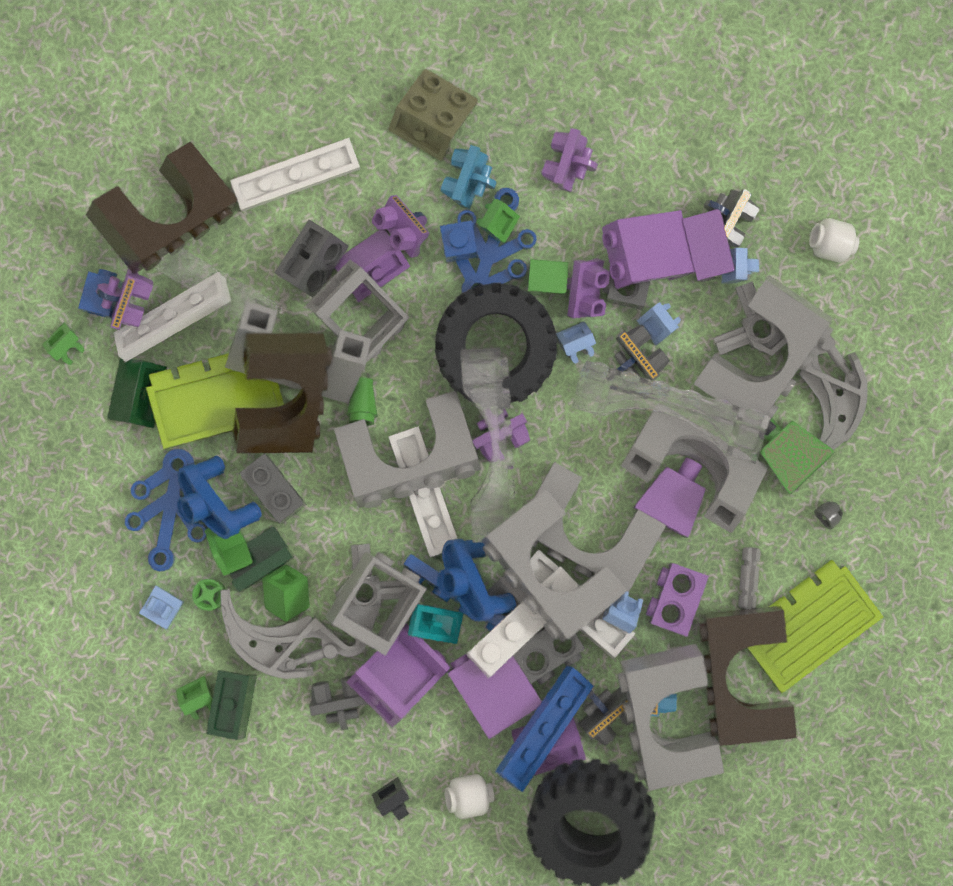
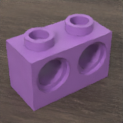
M670 563L668 568L662 567L656 584L661 586L658 598H651L646 611V615L650 616L649 623L687 637L709 576L674 563ZM679 574L685 575L689 580V587L683 593L675 591L672 585L674 577ZM669 604L676 606L678 609V618L672 623H667L662 618V610Z

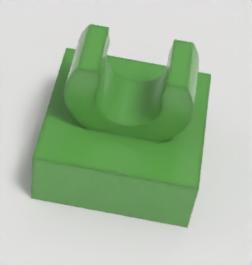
M494 198L492 203L485 205L487 212L482 219L478 218L476 222L479 224V227L495 240L505 243L520 216L503 201Z
M65 322L42 344L48 354L56 361L61 358L69 365L73 363L69 356H67V351L70 348H77L81 353L85 351L78 341L80 338Z
M205 676L176 689L179 707L184 715L191 714L192 718L197 720L199 719L198 709L207 706L209 711L211 710L213 695Z

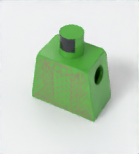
M771 418L769 422L764 421L756 429L769 442L760 451L789 494H792L835 453L828 445L793 420L782 429Z

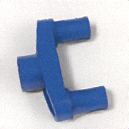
M213 456L198 464L191 463L181 467L178 470V481L184 496L177 500V509L180 517L186 524L192 525L202 521L217 536L228 539L238 534L243 527L260 520L262 513L255 502L230 511L207 482V480L221 475L225 471L224 462L219 456Z
M460 538L448 540L442 549L445 569L439 572L437 578L440 593L445 598L456 597L468 616L474 621L489 620L494 615L511 613L516 607L514 596L511 593L489 596L473 561L475 558L486 557V553L483 550L485 546L482 542L483 538L466 541Z

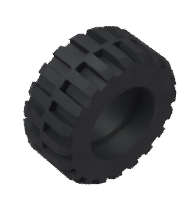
M480 284L461 293L444 311L436 331L435 355L443 378L447 379L450 384L449 386L455 392L458 391L465 399L471 402L482 403V406L501 405V407L510 406V403L516 401L520 403L528 399V396L534 391L537 392L542 387L545 379L549 378L557 356V335L548 311L531 293L512 284ZM499 314L512 318L520 325L526 337V351L523 359L514 369L503 374H490L481 371L471 362L466 351V337L470 328L476 321L488 315Z
M583 759L572 760L569 766L567 763H563L555 767L554 772H548L543 777L541 784L537 786L530 808L526 833L529 843L532 844L531 850L537 859L542 858L541 864L548 871L552 869L555 871L556 877L563 881L565 878L570 879L574 885L582 886V883L590 884V886H601L602 883H607L610 886L619 883L621 877L623 880L628 879L634 875L635 870L642 867L651 846L655 825V812L653 811L654 803L652 797L649 794L647 795L648 789L641 781L636 782L635 775L627 769L623 772L619 769V765L612 762L609 765L603 764L601 759H591L590 762H584ZM579 810L594 811L609 818L618 830L605 835L587 834L573 827L567 821L565 815Z

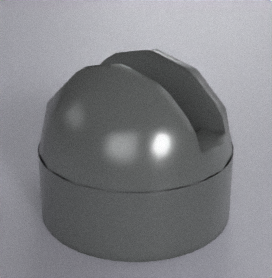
M833 501L821 504L814 511L821 523L830 530L841 521L843 516L840 506Z

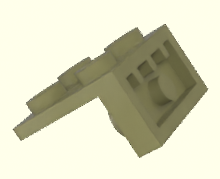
M424 69L397 105L388 131L438 160L443 161L456 133L475 108L478 99L433 72Z

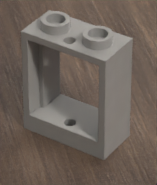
M349 260L306 306L338 336L339 331L342 329L329 316L362 283L388 309L364 334V337L371 339L367 362L381 352L383 345L391 336L397 335L403 329L405 322L410 317L359 265Z
M365 551L325 618L334 626L386 656L426 591V588L418 583L421 577L405 567L402 572H399L391 567L394 561L384 554L377 552L373 556ZM373 566L407 586L379 633L372 631L344 614Z

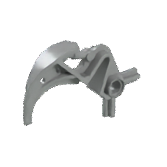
M753 281L736 287L735 290L746 318L742 319L741 327L713 338L719 354L723 355L750 344L751 348L773 356L787 343L783 332L775 324L748 307V304L757 293ZM758 320H765L769 324V333L764 338H758L753 333V325ZM829 336L823 346L818 342L810 352L815 357L805 371L800 370L799 375L814 392L823 410L824 425L819 440L834 450L844 441L847 442L861 422L867 403V378L856 353L853 352L847 355L853 371H850L845 364L846 360L835 347L834 338ZM828 353L836 366H840L845 373L844 382L822 372L818 362V355ZM839 388L843 391L841 396L836 395V390ZM839 415L845 416L843 422L838 420Z
M370 544L351 545L353 571L365 551L370 553ZM371 569L362 583L372 587L373 594L371 598L362 601L354 596L344 614L372 630L381 606V600L400 599L407 586L398 580L379 581L377 575H372ZM348 579L335 592L336 597H338ZM230 589L221 590L223 621L231 646L244 661L264 674L283 679L309 677L314 675L313 667L296 668V666L303 663L309 664L323 658L333 659L338 654L345 657L357 656L367 646V644L357 638L351 644L346 643L315 615L313 618L308 615L279 627L253 625L242 619L235 611L231 601ZM315 637L322 639L321 649L306 653L304 657L295 660L288 657L304 638ZM251 640H255L257 642V645L255 647H251L249 645V642ZM277 645H281L283 647V650L281 652H277L275 650V647Z

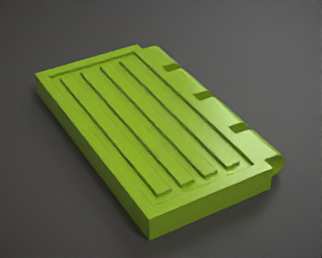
M229 353L208 358L209 371L204 370L202 360L178 366L179 379L176 380L173 378L171 369L149 374L151 386L146 387L163 450L233 431L235 408H273L284 405L278 383L266 379H246L245 373L225 368Z
M832 559L814 572L821 582L819 585H816L810 577H807L789 591L795 603L791 605L783 595L769 606H781L783 608L787 642L747 647L780 693H784L884 618L847 567L839 568Z

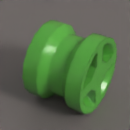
M216 579L199 581L192 592L194 603L198 608L207 611L220 608L221 590H225V586Z

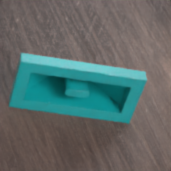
M418 603L412 612L408 635L457 644L463 614Z

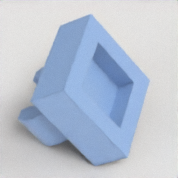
M748 248L730 249L735 270L722 274V283L734 284L748 280V274L759 272V259H748Z
M659 302L637 320L639 325H643L648 331L655 346L679 328L678 324L681 319L680 317L672 319L667 312L671 307L669 303L662 305Z
M584 321L556 333L561 348L575 364L579 362L576 356L578 351L586 349L590 357L594 356L592 345L596 344V341Z
M155 586L139 613L161 627L168 629L184 601L159 586Z
M626 592L605 609L603 620L631 633L637 626L643 600L638 599L636 601L628 596L629 592Z

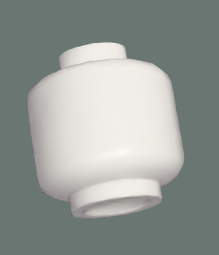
M826 218L813 227L809 245L813 248L814 254L817 257L842 263L850 255H854L857 252L859 238L856 237V230L852 224Z
M479 774L452 779L449 787L445 788V802L448 811L454 813L459 819L486 814L489 809V803L494 802V791L491 783H486Z

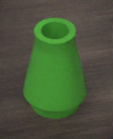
M359 378L346 413L350 424L365 419L367 426L374 425V419L378 417L373 390V379Z

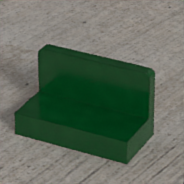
M120 358L107 418L109 420L154 428L155 419L146 387L151 386L149 374L167 370V366L138 359H130L125 362Z
M275 527L269 528L247 543L253 563L230 573L233 579L232 584L238 593L243 592L263 577L295 558Z
M218 670L206 734L234 740L246 738L257 675Z

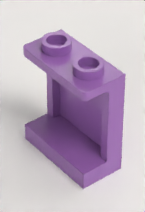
M681 210L618 219L602 227V241L607 249L610 275L617 289L630 284L665 278L675 280L695 272Z
M406 623L386 656L377 651L347 681L392 728L450 669L445 657L439 651L433 650L423 638L408 635L409 625Z
M466 654L450 663L453 669L448 672L449 677L489 739L536 710L542 702L513 656L489 678Z

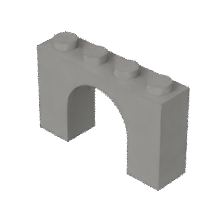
M770 275L765 279L748 304V307L775 324L783 332L788 343L786 364L773 374L753 376L743 372L715 353L694 383L698 388L756 427L759 426L762 420L767 422L771 420L779 408L774 404L780 395L787 397L797 382L792 379L797 370L805 371L815 357L810 352L818 342L823 346L834 330L829 327L833 320L831 316Z
M246 301L225 368L245 373L242 362L245 333H272L277 310ZM344 330L339 331L332 347L331 366H326L328 389L327 391H322L323 397L348 404L365 367L371 343L370 338ZM266 379L301 390V386L292 381Z
M452 391L426 400L434 425L436 440L430 455L423 462L413 467L396 468L381 461L376 455L365 419L334 429L352 492L359 508H373L382 504L383 500L393 497L405 498L412 495L415 490L424 487L428 489L437 488L443 485L444 481L456 477L457 479H465L474 475L475 471L481 470L457 392Z
M659 400L623 460L621 467L649 482L664 457L668 455H686L697 460L711 473L716 487L715 495L704 517L732 533L745 516L769 466Z
M554 462L535 497L547 489L562 509L565 510L582 477ZM638 509L635 511L616 545L605 552L594 554L583 552L570 543L563 529L562 517L536 539L533 546L536 547L539 542L549 548L546 554L562 563L566 558L577 564L574 570L588 578L608 565L627 589V592H629L666 525Z
M545 489L484 537L482 542L485 544L483 550L489 559L494 563L498 561L505 569L503 575L513 588L518 586L526 597L523 600L527 607L534 614L539 612L546 621L544 627L550 636L555 640L559 638L563 642L625 594L627 589L608 565L600 569L577 589L569 592L550 590L536 579L530 565L532 546L543 532L566 515V512L550 492Z
M692 644L620 661L622 673L617 674L621 693L626 692L628 702L623 703L627 722H632L634 732L629 733V739L633 752L638 751L640 761L634 762L638 780H644L648 790L651 791L724 773L719 743L715 736L711 737L710 732L681 739H665L650 730L652 712L662 699L677 692L708 685L703 655L697 645Z

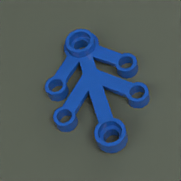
M511 188L500 189L494 198L500 200L504 195L511 196L513 201L508 206L515 211L519 205V196L516 191ZM461 211L457 217L458 223L461 222V218L464 215H469L473 218L472 224L478 251L477 255L480 259L477 272L474 271L468 259L456 261L465 279L462 285V293L470 290L475 284H505L512 279L518 280L526 275L527 266L520 259L512 260L508 265V269L490 277L489 274L493 264L522 249L529 250L533 248L537 240L536 234L529 229L522 230L517 238L498 247L500 242L488 235L485 243L476 225V216L472 211ZM525 234H529L533 238V242L529 245L521 242V237ZM514 264H520L523 267L521 274L515 275L512 273L511 268Z
M174 449L168 452L163 459L162 469L144 481L133 483L131 486L132 496L138 500H145L151 495V490L169 480L167 492L141 511L129 513L125 518V526L129 530L140 531L144 528L146 522L163 511L157 547L153 548L148 555V562L151 568L160 572L169 570L175 562V556L170 549L176 513L180 517L177 509V500L181 498V487L178 481V471L174 470L173 462L176 459H181L184 466L191 463L195 464L192 455L183 449ZM143 484L147 491L144 496L140 497L136 494V487ZM133 516H138L141 520L137 528H133L130 525V519ZM182 520L188 529L187 534L191 541L199 543L207 538L205 534L207 528L203 524L196 522L188 525ZM195 527L203 529V536L200 539H195L192 535ZM160 552L166 556V561L162 565L157 564L155 561L156 555Z

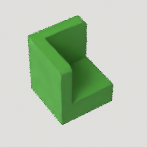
M530 259L528 292L539 296L540 293L565 294L567 291L569 262Z
M209 528L205 530L213 558L224 576L253 563L241 529L238 534L228 539L220 538Z
M285 564L262 578L265 608L283 621L287 622L309 608L308 577Z

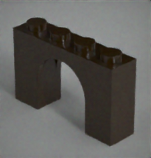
M191 141L167 155L159 169L161 174L181 197L186 211L185 219L174 224H160L147 219L136 209L118 185L94 199L86 213L88 219L133 274L142 269L146 271L153 269L161 262V257L167 253L171 256L175 255L185 247L186 241L194 238V240L200 239L210 230L209 227L216 222L218 225H222L234 214L232 209L238 199Z
M245 333L242 362L246 379H283L301 386V390L294 399L278 407L235 408L232 433L236 454L313 453L314 440H319L320 438L318 416L324 413L322 391H327L328 389L326 366H331L332 364L331 346H326L323 333Z
M781 606L704 614V623H699L701 642H707L708 654L703 655L706 674H710L711 686H706L708 706L713 705L714 718H709L711 737H717L719 746L797 738L794 706L790 700L759 704L745 703L735 698L729 692L726 684L728 665L738 652L751 646L787 642L783 608Z

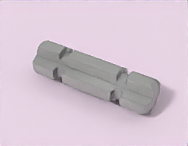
M745 547L742 550L744 565H741L739 588L742 591V595H739L738 606L741 609L756 608L757 597L754 595L758 590L759 566H757V562H760L761 551L754 547Z

